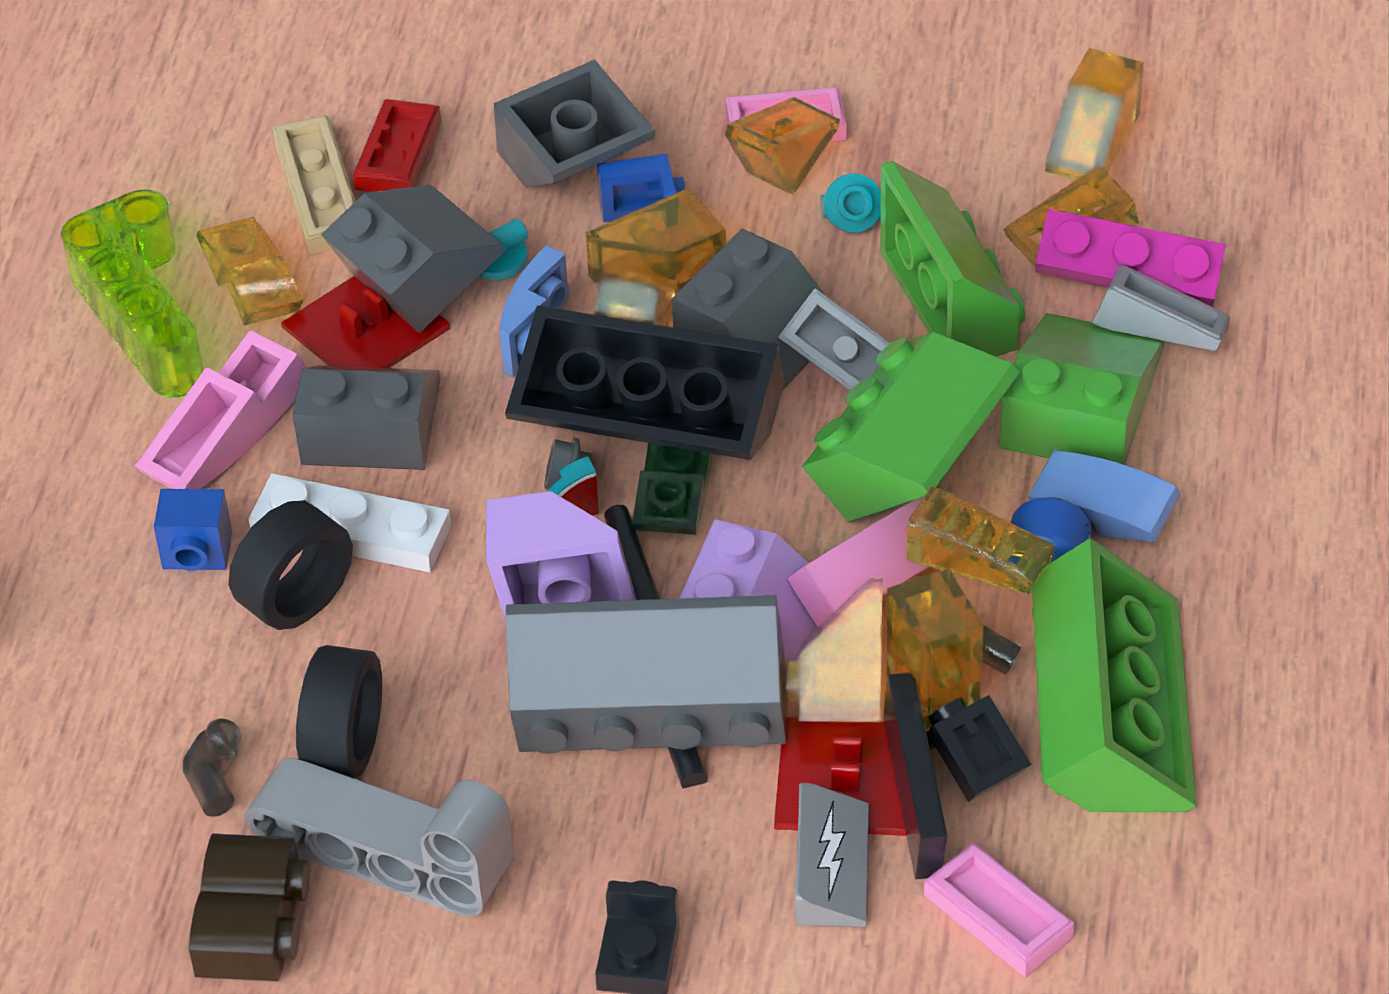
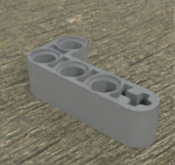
M286 758L278 763L245 812L246 824L255 836L295 837L299 857L467 917L476 916L482 912L513 861L514 856L510 814L507 804L490 787L471 780L457 782L441 807L437 809L303 760Z

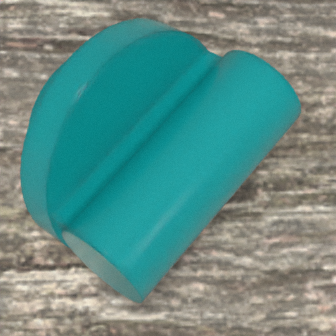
M846 174L838 177L829 185L826 193L820 195L822 217L828 218L832 225L844 232L858 233L869 229L878 221L881 215V191L878 185L869 177L861 174Z
M516 218L488 232L503 245L506 251L480 275L481 277L503 280L515 276L526 266L528 253L525 240L528 239V233L524 224Z

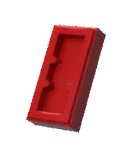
M384 99L353 173L355 190L376 192L415 187L441 123L440 106Z

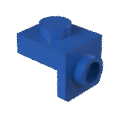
M667 154L597 164L599 200L603 223L661 215L666 236L678 234V212L687 211V196L683 177H672Z

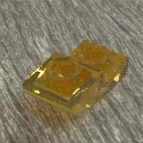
M254 217L198 230L196 237L218 286L227 285L244 326L300 310L304 299L277 247Z

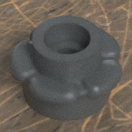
M574 437L572 442L554 439L547 463L544 489H550L562 478L559 471L565 466L587 456L590 459V453L580 451V441L578 438Z

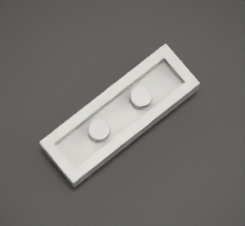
M272 473L249 516L251 529L270 510L289 501L305 500L348 531L353 543V557L430 573L452 527L449 509Z

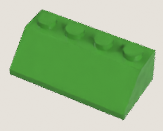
M1089 538L1031 575L1032 616L1034 619L1036 651L1035 667L1037 670L1039 705L1038 720L1040 723L1042 760L1040 768L1043 783L1048 785L1055 793L1065 796L1088 812H1187L1196 807L1197 804L1178 599Z

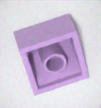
M552 491L486 500V561L504 617L506 605L637 600L617 530Z
M714 519L680 598L777 595L788 677V692L801 695L826 632L823 634L820 632L787 580L788 577L807 565L808 562L777 533Z

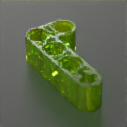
M136 190L70 218L62 227L61 238L72 284L157 394L168 398L186 396L203 372L197 333L193 323L151 271L170 261L175 254L176 245L166 198L153 190Z

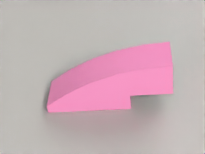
M249 330L219 373L208 367L205 368L135 467L139 472L171 489L202 488L237 462L288 410L296 399L301 371L306 366L297 353Z
M932 492L931 495L911 501L808 563L788 577L787 580L823 634L962 547L966 542L934 492Z

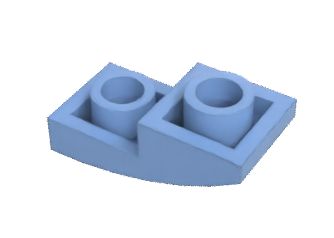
M547 245L532 259L519 276L506 300L501 316L500 340L503 371L511 377L517 374L537 305L562 309L569 298L565 254Z
M1054 450L1030 491L1028 499L1030 501L1036 498L1056 497L1069 501L1082 509L1086 516L1091 519L1100 537L1155 542L1180 493L1175 485L1141 470L1094 456Z

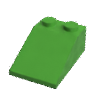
M1046 313L1018 352L1014 365L1020 374L1002 397L1000 448L1044 458H1050L1054 450L1072 452L1125 465L1165 341L1101 328L1093 325L1090 321Z

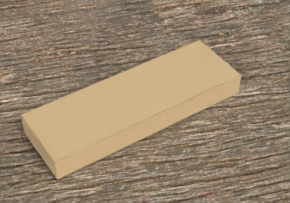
M322 116L272 127L274 143L308 255L331 251L333 249L321 234L355 202V198L329 117Z

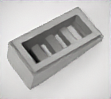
M1119 265L1092 324L1117 332L1216 351L1230 317L1228 314L1125 265Z

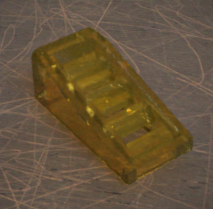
M1099 164L1003 229L1005 236L1035 267L1039 247L1029 236L1038 232L1043 233L1048 209L1132 226L1138 225L1139 220L1134 199ZM1099 205L1102 207L1101 209H1099V210L1096 211V212H1094L1093 209H1092V208L1097 207V206H1099Z
M936 487L929 489L907 523V560L1025 594L1031 592L1054 556L1053 544L953 493ZM1012 555L1021 558L1017 565L1008 561Z

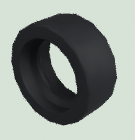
M305 500L286 502L267 512L251 527L238 545L230 565L229 588L234 599L265 624L277 630L296 628L325 608L343 585L352 562L353 543L345 528L314 505ZM302 551L301 556L292 569L280 579L291 560Z
M331 645L317 648L306 670L298 703L296 749L299 760L350 778L362 775L369 763L375 745L382 704V670L380 660L374 651Z

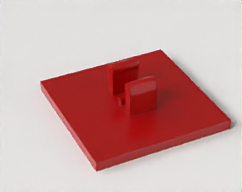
M355 276L281 322V327L328 366L390 368L451 329L450 322L441 315H438L424 330L418 333L387 305L384 298L370 287H366Z
M787 717L786 744H781L774 829L798 831L800 783H810L869 803L868 834L906 836L884 722Z

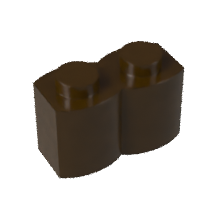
M212 833L205 854L201 891L196 900L189 937L188 950L195 977L279 981L284 960H295L299 944V922L292 915L295 902L306 901L310 881L308 860L299 859L295 837Z

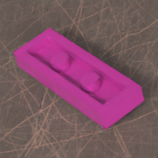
M1048 209L1036 258L1035 272L1109 287L1119 265H1125L1213 307L1226 244Z

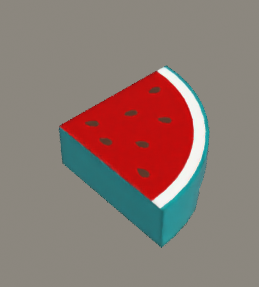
M587 456L561 469L559 472L562 478L548 491H552L594 516L599 514L596 470Z

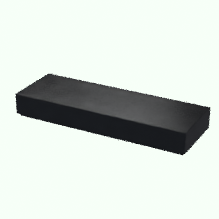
M911 673L888 674L883 719L915 879H927L943 866L947 831L915 677H912Z

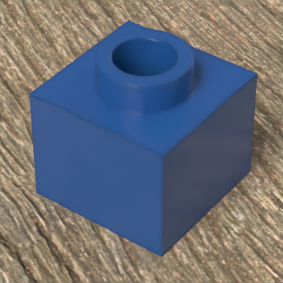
M160 489L154 531L162 569L187 571L226 570L232 529L224 489Z

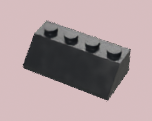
M537 305L505 415L510 420L751 460L771 434L784 385L779 345Z

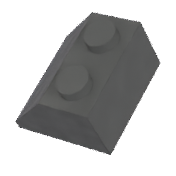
M595 59L494 103L497 153L526 188L554 184L655 139L653 127Z
M432 185L364 193L321 234L347 269L366 287H370L384 298L387 305L418 333L424 330L506 251L499 241Z
M741 228L672 298L673 327L778 344L784 375L783 391L810 361L781 341L778 336L815 288L821 293L823 291L792 251Z
M322 365L302 368L292 414L301 465L424 470L440 383V371Z

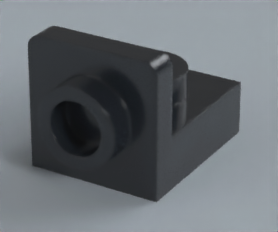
M989 695L969 706L966 705L962 697L957 698L939 708L927 718L932 725L926 732L930 751L934 748L937 749L968 802L1019 775L1031 765Z
M609 881L606 890L607 920L595 973L597 990L626 994H667L680 930L677 889L670 886H661L650 881Z

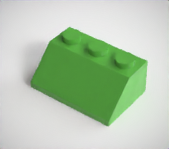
M894 161L881 164L880 253L928 333H938L993 356L1018 350L1019 324L1025 320L1023 301L1019 292L1014 287L1008 288L1002 279L999 264L991 249L984 250L977 239L975 226L970 214L966 210L960 211L949 192L939 185Z
M935 332L908 341L905 337L898 338L879 353L876 358L879 367L872 376L857 384L845 398L848 407L841 416L826 424L817 433L814 442L818 446L802 467L848 522L931 495L1020 374L1015 365Z

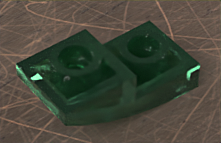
M648 443L644 471L640 470L632 519L633 530L696 535L704 507L713 454Z

